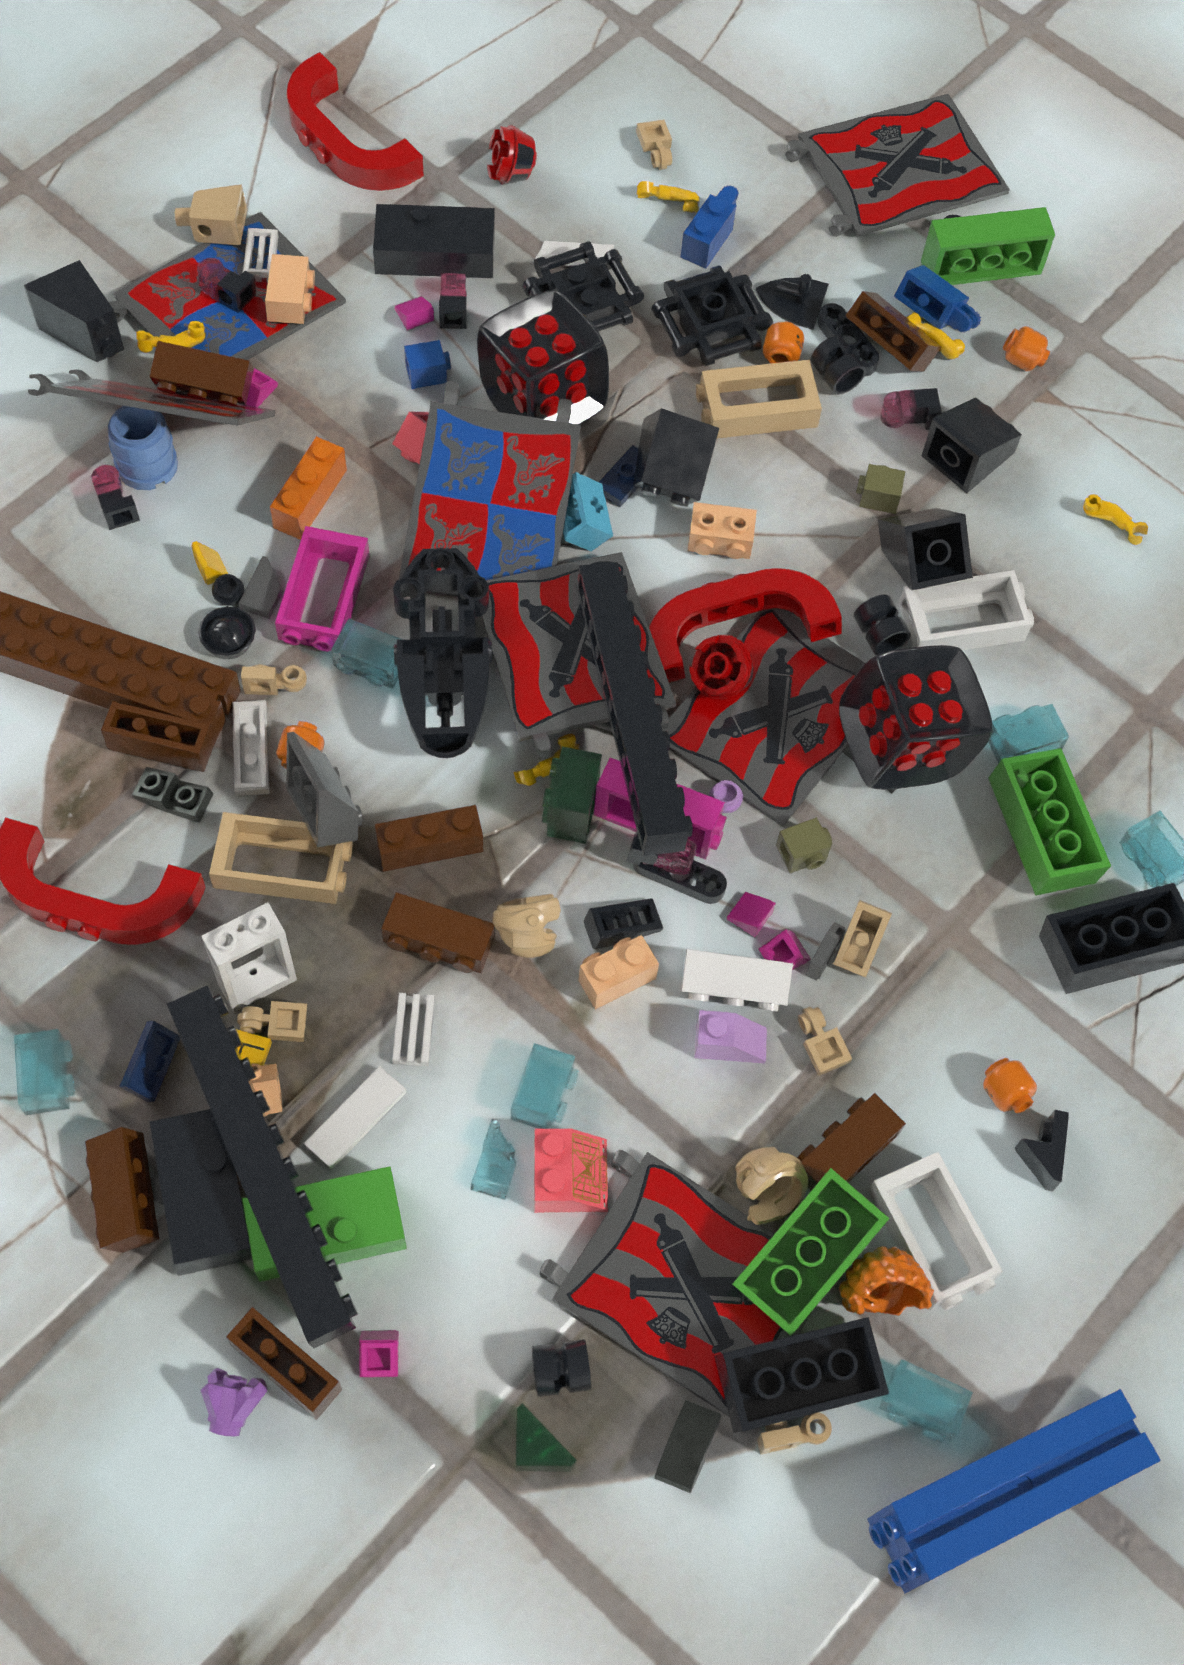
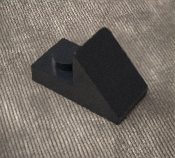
M1054 1110L1047 1120H1042L1039 1130V1141L1023 1138L1015 1146L1017 1154L1045 1190L1054 1191L1062 1182L1069 1112Z

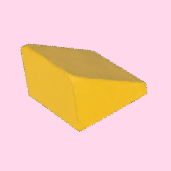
M197 541L192 542L191 547L194 559L205 584L210 585L219 576L228 574L217 551Z

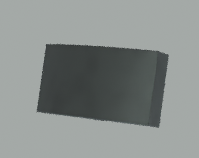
M146 767L132 796L164 812L200 822L213 796V792L209 787L181 781L175 773Z
M685 1400L665 1446L654 1479L691 1493L705 1463L707 1450L720 1424L721 1414Z

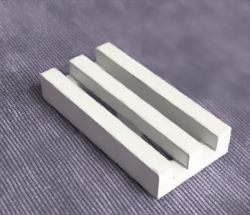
M248 228L243 272L247 271L254 275L256 282H262V278H267L268 282L272 254H277L278 230ZM260 236L256 269L251 268L254 237ZM266 237H271L267 269H263Z
M399 993L392 1058L393 1064L429 1066L435 1003L434 995L421 997L420 994L406 996V993ZM406 1005H412L407 1056H401ZM420 1006H426L422 1056L415 1057Z

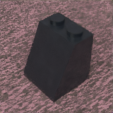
M80 260L24 285L39 330L95 362L113 357L124 350L114 309Z
M975 397L933 418L921 456L967 494L1015 453L1022 434L1012 424L1007 423L997 415L990 406L985 405Z
M662 408L645 417L642 423L633 486L642 488L641 493L648 496L659 497L661 494L670 497V502L679 506L688 507L689 504L700 501L719 428Z
M932 508L878 519L881 550L910 590L973 578L965 514Z

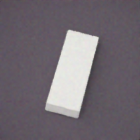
M266 700L232 702L235 795L270 794Z
M379 1066L304 1143V1147L331 1171L407 1093L406 1088Z

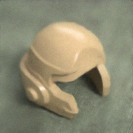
M553 894L514 899L497 906V910L493 912V924L512 954L525 958H535L552 951L557 935L553 930L544 927L548 922L559 918L561 912L559 900L554 898Z
M775 1147L752 1150L745 1154L735 1166L737 1173L736 1182L742 1195L751 1200L757 1199L760 1201L757 1205L750 1206L748 1211L749 1216L747 1220L752 1221L755 1225L784 1218L802 1202L806 1194L808 1176L804 1165L797 1157L789 1153H780Z

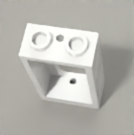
M1015 570L973 576L970 579L917 590H910L908 586H905L898 603L902 618L911 633L909 639L911 648L948 645L958 647L961 650L1021 642L1026 640L1030 629L1034 625L1033 613L1031 609H1027L1024 600V586L1022 582H1018ZM997 603L1001 606L1006 623L931 634L925 613Z
M268 902L201 936L218 985L233 1012L297 980L285 931ZM262 947L263 954L260 957L239 968H232L231 962Z
M939 1152L873 1181L868 1192L876 1207L890 1218L885 1224L898 1249L913 1256L914 1261L919 1263L931 1283L934 1294L930 1300L932 1306L929 1308L930 1310L938 1306H942L944 1311L964 1301L962 1295L973 1290L976 1295H980L996 1286L994 1280L1003 1271ZM917 1184H921L926 1188L969 1269L968 1275L947 1285H941L937 1281L894 1198L895 1194Z

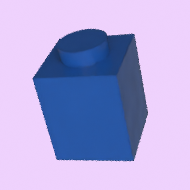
M440 340L404 346L405 367L411 389L447 382V370H451V360L449 352H443Z

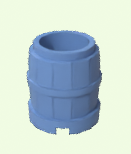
M122 406L117 409L109 420L108 444L114 458L113 461L117 474L121 477L122 482L136 490L156 489V484H160L163 481L166 484L171 481L177 472L178 458L173 445L171 431L162 413L129 406Z

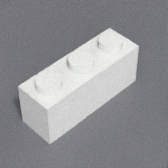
M686 949L681 991L688 992L687 999L708 1002L709 995L723 997L722 1004L743 1006L744 1000L758 1002V1009L778 1011L779 1005L788 1006L793 963Z

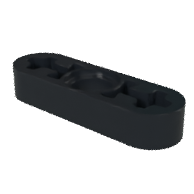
M835 303L824 305L820 309L818 317V327L827 339L832 336H852L856 340L855 343L848 344L852 354L856 355L859 360L861 357V362L867 370L865 376L872 375L877 369L879 361L878 351L860 328L845 316L847 312L842 306Z
M679 853L659 854L654 865H645L643 862H640V865L633 864L635 871L641 876L704 903H717L725 895L727 880L723 873ZM667 860L664 873L660 872V867L663 866V861ZM674 866H683L688 870L689 876L684 880H677L671 876L670 870ZM695 873L699 874V878L696 881V885L692 886L691 884L694 881ZM710 881L716 882V888H713L711 892L705 890L706 884H709Z

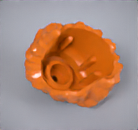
M880 1246L873 1252L864 1254L862 1259H856L852 1267L846 1271V1281L841 1282L839 1286L840 1295L843 1298V1307L846 1311L856 1312L859 1315L864 1314L866 1311L899 1316L906 1307L915 1306L920 1310L924 1308L929 1309L932 1306L930 1300L934 1294L930 1281L919 1263L914 1261L913 1256L896 1247L887 1248L886 1246Z

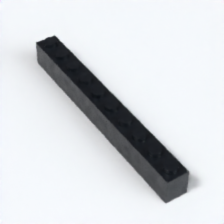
M618 562L579 565L576 588L643 856L685 851L687 839L692 836L693 832L690 816H685L683 810L685 806L684 791L682 787H677L675 780L677 779V765L675 759H670L669 757L670 740L668 732L662 731V709L660 704H655L654 701L655 683L653 677H648L647 653L646 651H641L640 627L639 625H634L633 622L634 604L632 600L627 599L628 583L626 575H621Z
M207 985L167 1003L307 1343L311 1347L316 1348L356 1329L352 1317L358 1315L357 1309L350 1294L348 1293L343 1296L337 1282L343 1280L342 1274L335 1259L327 1260L322 1247L328 1245L327 1239L320 1224L313 1226L308 1213L313 1211L312 1204L305 1190L299 1192L293 1179L299 1177L292 1158L290 1156L284 1158L279 1145L285 1143L276 1122L270 1125L265 1112L271 1110L263 1091L259 1090L256 1092L251 1080L257 1076L249 1058L241 1059L237 1048L243 1044L235 1026L228 1027L223 1016L229 1014L222 995L214 996Z

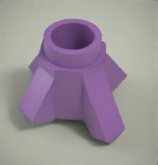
M216 1368L207 1376L208 1384L200 1390L209 1414V1431L223 1436H239L241 1427L245 1425L247 1417L268 1391L266 1381L262 1378H252L246 1384V1378L228 1375L227 1371Z

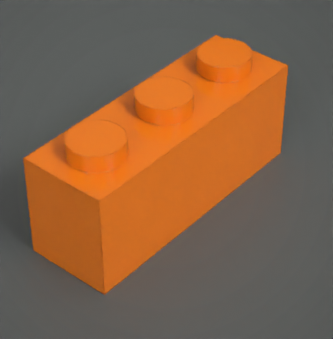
M316 436L270 505L274 529L301 540L305 526L310 527L347 471L343 447Z

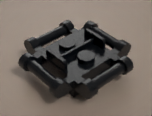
M590 241L581 243L579 248L546 259L544 257L534 259V267L539 278L530 277L522 284L525 294L530 297L550 290L562 293L589 319L598 332L619 324L626 326L633 323V315L629 307L640 303L644 299L643 291L639 286H635L622 264L623 259L619 251L612 249L606 252L603 257L597 258ZM581 259L585 261V263L553 274L550 272L552 269ZM610 269L613 270L618 281L625 291L624 294H618L616 290V282L612 277L611 273L609 272Z
M720 265L710 268L709 272L679 281L672 279L664 282V291L667 298L655 302L651 308L654 316L660 319L673 343L671 347L675 355L682 357L697 348L704 366L715 364V360L746 350L751 352L760 350L762 342L757 330L765 331L773 324L772 317L768 312L764 311L752 290V282L749 276L744 274L732 277L730 271L724 272ZM677 310L680 316L679 323L686 334L685 337L682 336L670 312ZM741 334L745 336L744 339L719 347L711 348L710 346L712 343Z

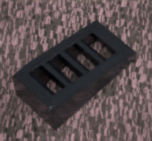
M653 898L590 908L584 918V926L593 949L613 946L618 941L627 937L634 939L640 935L644 937L663 930ZM643 911L647 924H642L638 912ZM627 915L630 916V919H631V922H632V925H633V926H630V927H629V924H628V921H627V918H626ZM612 919H616L618 929H615Z

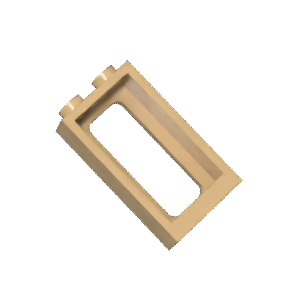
M810 360L702 371L701 382L696 384L697 402H702L704 408L701 410L702 422L719 428L717 439L818 427L822 407ZM795 385L798 399L725 406L721 402L719 393Z
M223 812L209 876L213 888L336 904L338 892L344 893L347 873L342 871L344 861L350 862L353 842L317 847L304 822ZM244 844L327 855L330 861L326 880L324 882H315L233 871L232 865L236 848Z

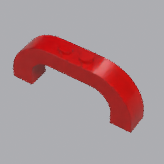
M321 52L306 59L294 70L287 85L290 121L301 143L315 153L321 164H326L336 176L346 183L367 190H393L407 186L424 177L423 155L406 138L385 149H362L350 142L316 107L322 99L339 90L337 68Z
M782 568L764 569L748 574H738L733 578L716 583H706L701 587L674 597L657 612L649 629L666 677L670 683L686 678L680 647L685 638L699 628L765 609L780 608L796 614L804 623L810 642H815L842 634V616L832 594L823 584L805 573Z
M6 817L0 828V880L9 897L25 914L44 922L47 927L58 932H65L66 929L78 932V935L82 938L94 942L98 941V939L126 945L153 942L180 928L192 916L206 889L201 873L168 864L157 890L150 897L136 904H114L41 882L34 876L35 862L45 842L39 828Z

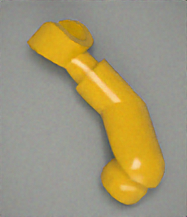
M641 181L637 185L636 195H638V198L656 196L657 199L684 202V212L697 213L699 210L698 202H700V197L695 192L660 184L659 186H653L654 183L649 181Z
M916 312L906 317L942 347L939 351L947 359H956L964 353L965 344L962 340H952L942 330L928 323H921V318Z
M192 321L188 325V330L175 336L160 335V337L152 336L145 331H137V347L141 352L147 353L157 346V341L192 348L204 341L205 327L199 321Z
M1095 494L1085 498L1083 509L1087 516L1111 521L1121 530L1125 529L1129 532L1128 540L1133 545L1140 544L1143 538L1142 536H1135L1133 533L1139 532L1144 535L1148 533V525L1146 523H1134L1132 517L1118 505L1101 500Z
M567 734L559 737L558 744L561 749L552 757L540 761L529 770L513 772L516 782L531 786L537 782V777L541 776L544 778L564 769L579 752V744L576 743L575 735Z

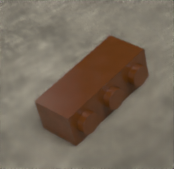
M862 291L845 315L910 371L924 372L942 348L877 293Z
M157 341L149 377L154 385L157 386V389L162 392L175 394L176 390L187 392V395L191 398L206 400V397L218 399L219 403L236 406L237 403L243 405L247 403L254 369L249 360Z
M113 701L101 728L103 738L109 750L205 772L215 745L209 724Z
M476 805L374 824L383 872L483 852V832Z
M397 892L381 928L383 942L391 949L399 952L409 950L419 953L423 959L437 963L439 960L452 964L455 969L464 973H472V971L482 973L495 939V927L491 922Z
M876 1093L866 1101L860 1097L847 1110L850 1116L842 1124L837 1120L833 1122L822 1134L825 1140L816 1148L810 1144L797 1157L806 1170L808 1176L807 1188L812 1191L830 1168L849 1183L900 1135L906 1123Z
M119 1127L86 1140V1165L90 1174L91 1201L95 1210L96 1237L99 1241L100 1249L124 1253L159 1240L144 1133Z
M253 1307L226 1336L230 1345L316 1420L342 1391L340 1382Z

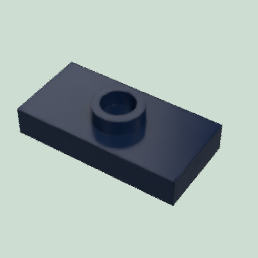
M634 445L625 452L599 481L603 486L605 498L619 507L638 488L633 486L639 449Z
M147 1021L119 1087L146 1102H155L181 1039L180 1035L156 1021Z

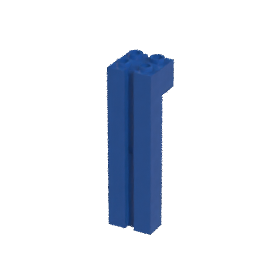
M1119 1389L889 1504L867 1518L870 1524L869 1533L872 1541L880 1549L885 1547L892 1560L888 1564V1571L893 1582L897 1586H901L905 1594L1160 1462L1161 1459L1145 1432L1141 1434L1133 1419L1137 1417L1122 1390Z

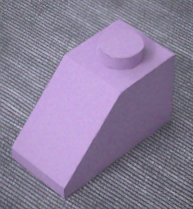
M700 1010L696 1023L694 1058L765 1064L767 1028L737 1013Z

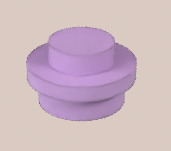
M724 780L716 783L709 793L710 797L725 802L722 813H732L741 806L743 799L742 791L732 781Z

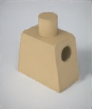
M242 185L194 192L191 207L175 209L176 225L191 226L194 240L197 242L241 245L248 210Z

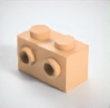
M272 254L265 298L267 321L304 324L305 312H311L312 295L308 293L309 288L314 289L315 271L309 270V257Z
M694 502L688 551L701 555L714 554L728 556L732 559H750L757 510Z
M642 935L634 939L627 937L618 941L612 950L602 955L600 952H597L585 958L582 965H580L578 981L596 1010L655 980L659 963Z

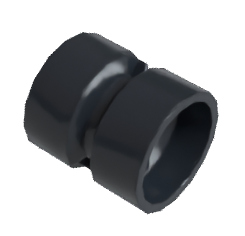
M832 336L823 341L813 351L810 359L819 374L824 376L826 383L832 391L838 395L855 388L863 380L867 371L859 358L852 354L851 348L841 336Z
M886 594L878 595L865 601L855 610L853 615L862 633H867L865 638L875 655L900 649L911 637V633L902 617H898L899 612L891 597Z
M585 1339L564 1342L559 1349L553 1343L532 1346L537 1397L558 1395L561 1388H566L570 1393L591 1390L590 1366Z

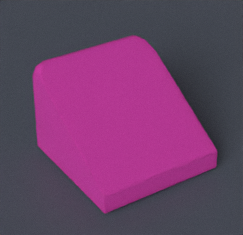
M422 296L394 306L406 330L434 321V308Z
M254 368L246 405L260 406L277 388L278 382Z
M745 892L726 919L751 936L756 937L774 912L776 903Z
M787 929L759 948L764 959L793 963L792 970L811 960L796 934Z
M362 1331L359 1339L360 1377H398L399 1331Z

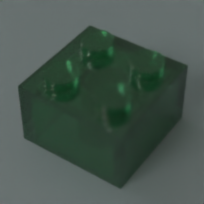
M562 746L559 759L553 758L549 778H551L549 788L545 789L542 808H544L542 823L547 824V836L584 844L587 843L595 807L596 786L601 774L602 754Z

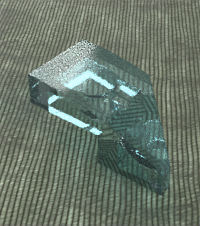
M492 1119L489 1125L482 1153L471 1181L470 1190L505 1200L517 1162L514 1158L515 1149L511 1143L508 1144L500 1131V1124L497 1120Z

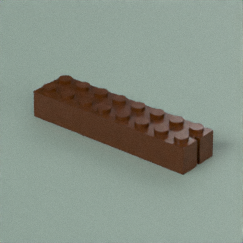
M0 591V672L106 709L110 708L113 701L209 724L214 742H216L226 722L224 714H230L233 708L232 702H236L241 692L236 671Z

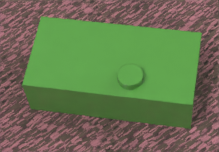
M1046 207L932 220L921 263L951 285L1041 275L1055 237V231Z
M1062 748L1000 760L988 779L1035 896L1096 884L1111 867V864Z
M391 1166L297 1186L298 1192L301 1190L306 1191L312 1204L313 1211L308 1213L312 1225L320 1224L327 1239L328 1245L322 1247L327 1260L334 1258L338 1265L407 1249ZM242 1198L253 1265L258 1280L262 1282L279 1278L280 1275L247 1198Z
M830 1168L734 1281L733 1285L791 1336L890 1218Z

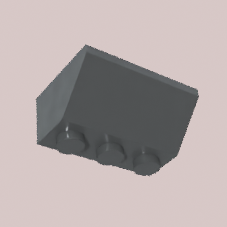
M295 732L287 733L286 789L317 847L358 840V826H361L363 822L362 812L359 805H354L351 800L348 786H343L338 768L331 765L326 754Z

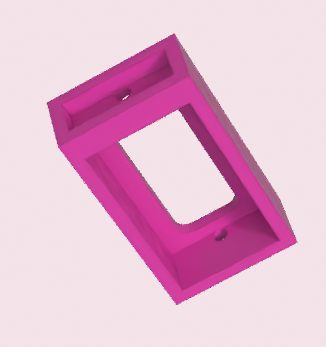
M305 526L275 621L278 640H282L290 645L303 644L313 646L318 650L326 652L331 650L342 651L370 557L368 538ZM323 558L343 561L349 564L330 628L300 622L318 563Z
M610 757L596 786L594 816L636 832L637 829L620 761ZM677 784V787L683 788L685 796L683 810L685 816H690L693 828L692 836L687 839L685 852L706 860L710 849H718L724 833L722 830L727 817L723 816L722 812L725 802Z

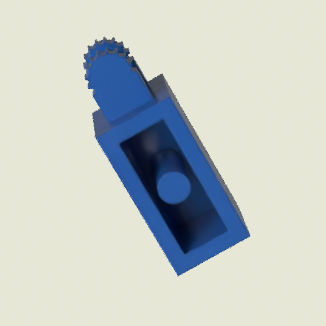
M727 185L722 188L717 196L709 195L683 232L681 258L705 269L709 266L733 231L737 207L735 202L739 194L737 188Z
M924 265L908 270L894 294L896 299L938 329L950 325L952 328L960 331V333H965L971 328L978 327L981 321L978 311L975 312V309L966 304L969 300L967 295Z

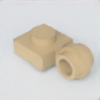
M665 120L637 123L636 133L644 152L651 151L653 167L663 170L667 166L672 165V153L670 150L672 138Z
M261 664L252 667L242 666L241 672L245 694L278 695V689L298 692L307 683L305 671L295 665L286 667L281 674L276 673L275 667Z
M271 1001L270 1015L263 1014L264 1010L262 1008L253 1006L243 1007L242 1013L238 1014L237 1023L240 1025L241 1031L253 1034L260 1033L262 1027L268 1026V1038L271 1040L304 1042L307 1004Z
M818 1007L803 1009L802 1014L798 1015L799 1025L804 1034L811 1033L815 1036L806 1040L803 1045L818 1076L850 1063L852 1057L838 1028L836 1027L824 1032L822 1028L826 1027V1021L821 1010Z
M818 1412L806 1415L801 1421L800 1427L799 1425L788 1427L786 1421L765 1426L766 1432L761 1433L757 1438L760 1455L795 1448L804 1443L822 1444L831 1435V1422L827 1416ZM810 1423H818L822 1428V1433L814 1434L810 1430Z

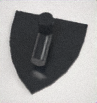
M803 274L797 278H782L767 282L756 287V291L763 303L773 313L785 321L814 330L829 284L813 280L809 274Z

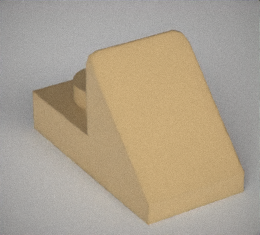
M859 900L834 965L866 977L892 913Z

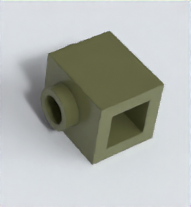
M869 464L866 476L860 475L858 479L856 493L861 494L859 507L896 514L906 471L889 468L885 465Z
M816 817L781 830L776 847L791 874L804 868L812 870L823 865L831 849L832 838L828 829L822 827Z

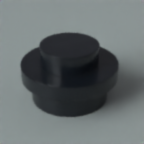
M231 574L219 576L212 585L214 600L225 606L237 604L245 592L242 581Z

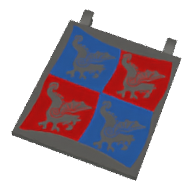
M260 211L245 220L241 245L203 243L113 293L117 301L109 303L114 309L117 323L129 313L152 336H175L188 330L190 322L199 321L205 327V339L202 343L192 348L249 360L345 304L346 299L309 262V270L315 271L314 289L309 288L308 293L312 295L311 312H305L304 324L267 321L265 304L268 285L267 278H262V282L255 281L257 295L239 313L219 302V298L215 293L217 284L230 271L239 276L243 273L248 228L278 230ZM278 230L277 254L304 256ZM260 236L254 237L251 268L256 269ZM266 237L263 269H267L271 237Z
M447 381L444 402L431 401L399 579L402 578L406 568L422 549L457 548L472 563L479 576L485 578V580L557 566L581 425L569 423L572 412L571 400L560 399L556 421L458 406L459 384L454 381ZM437 568L436 570H445V568ZM458 591L433 592V593H440V594L458 596Z

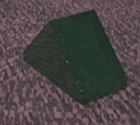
M522 1403L517 1408L516 1471L571 1472L576 1466L577 1460Z

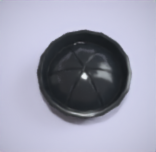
M226 606L208 613L200 622L198 634L200 642L211 654L222 659H233L240 657L250 648L255 637L256 627L254 620L247 612L237 607Z

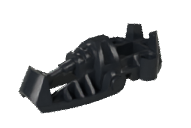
M457 548L422 549L406 568L402 578L397 580L393 587L395 611L400 617L409 619L410 639H398L397 644H394V665L398 669L400 694L405 714L420 748L429 755L438 758H453L463 754L472 746L485 709L489 682V663H492V642L488 641V637L475 636V617L482 616L489 608V585L485 578L479 576L472 563ZM437 568H445V570H436V569H437ZM458 591L459 631H452V610L445 609V606H438V610H432L433 632H426V592ZM461 695H464L465 726L451 727L450 717L453 715V706L457 705L461 701ZM425 696H428L429 702L437 707V715L441 717L440 727L426 728Z

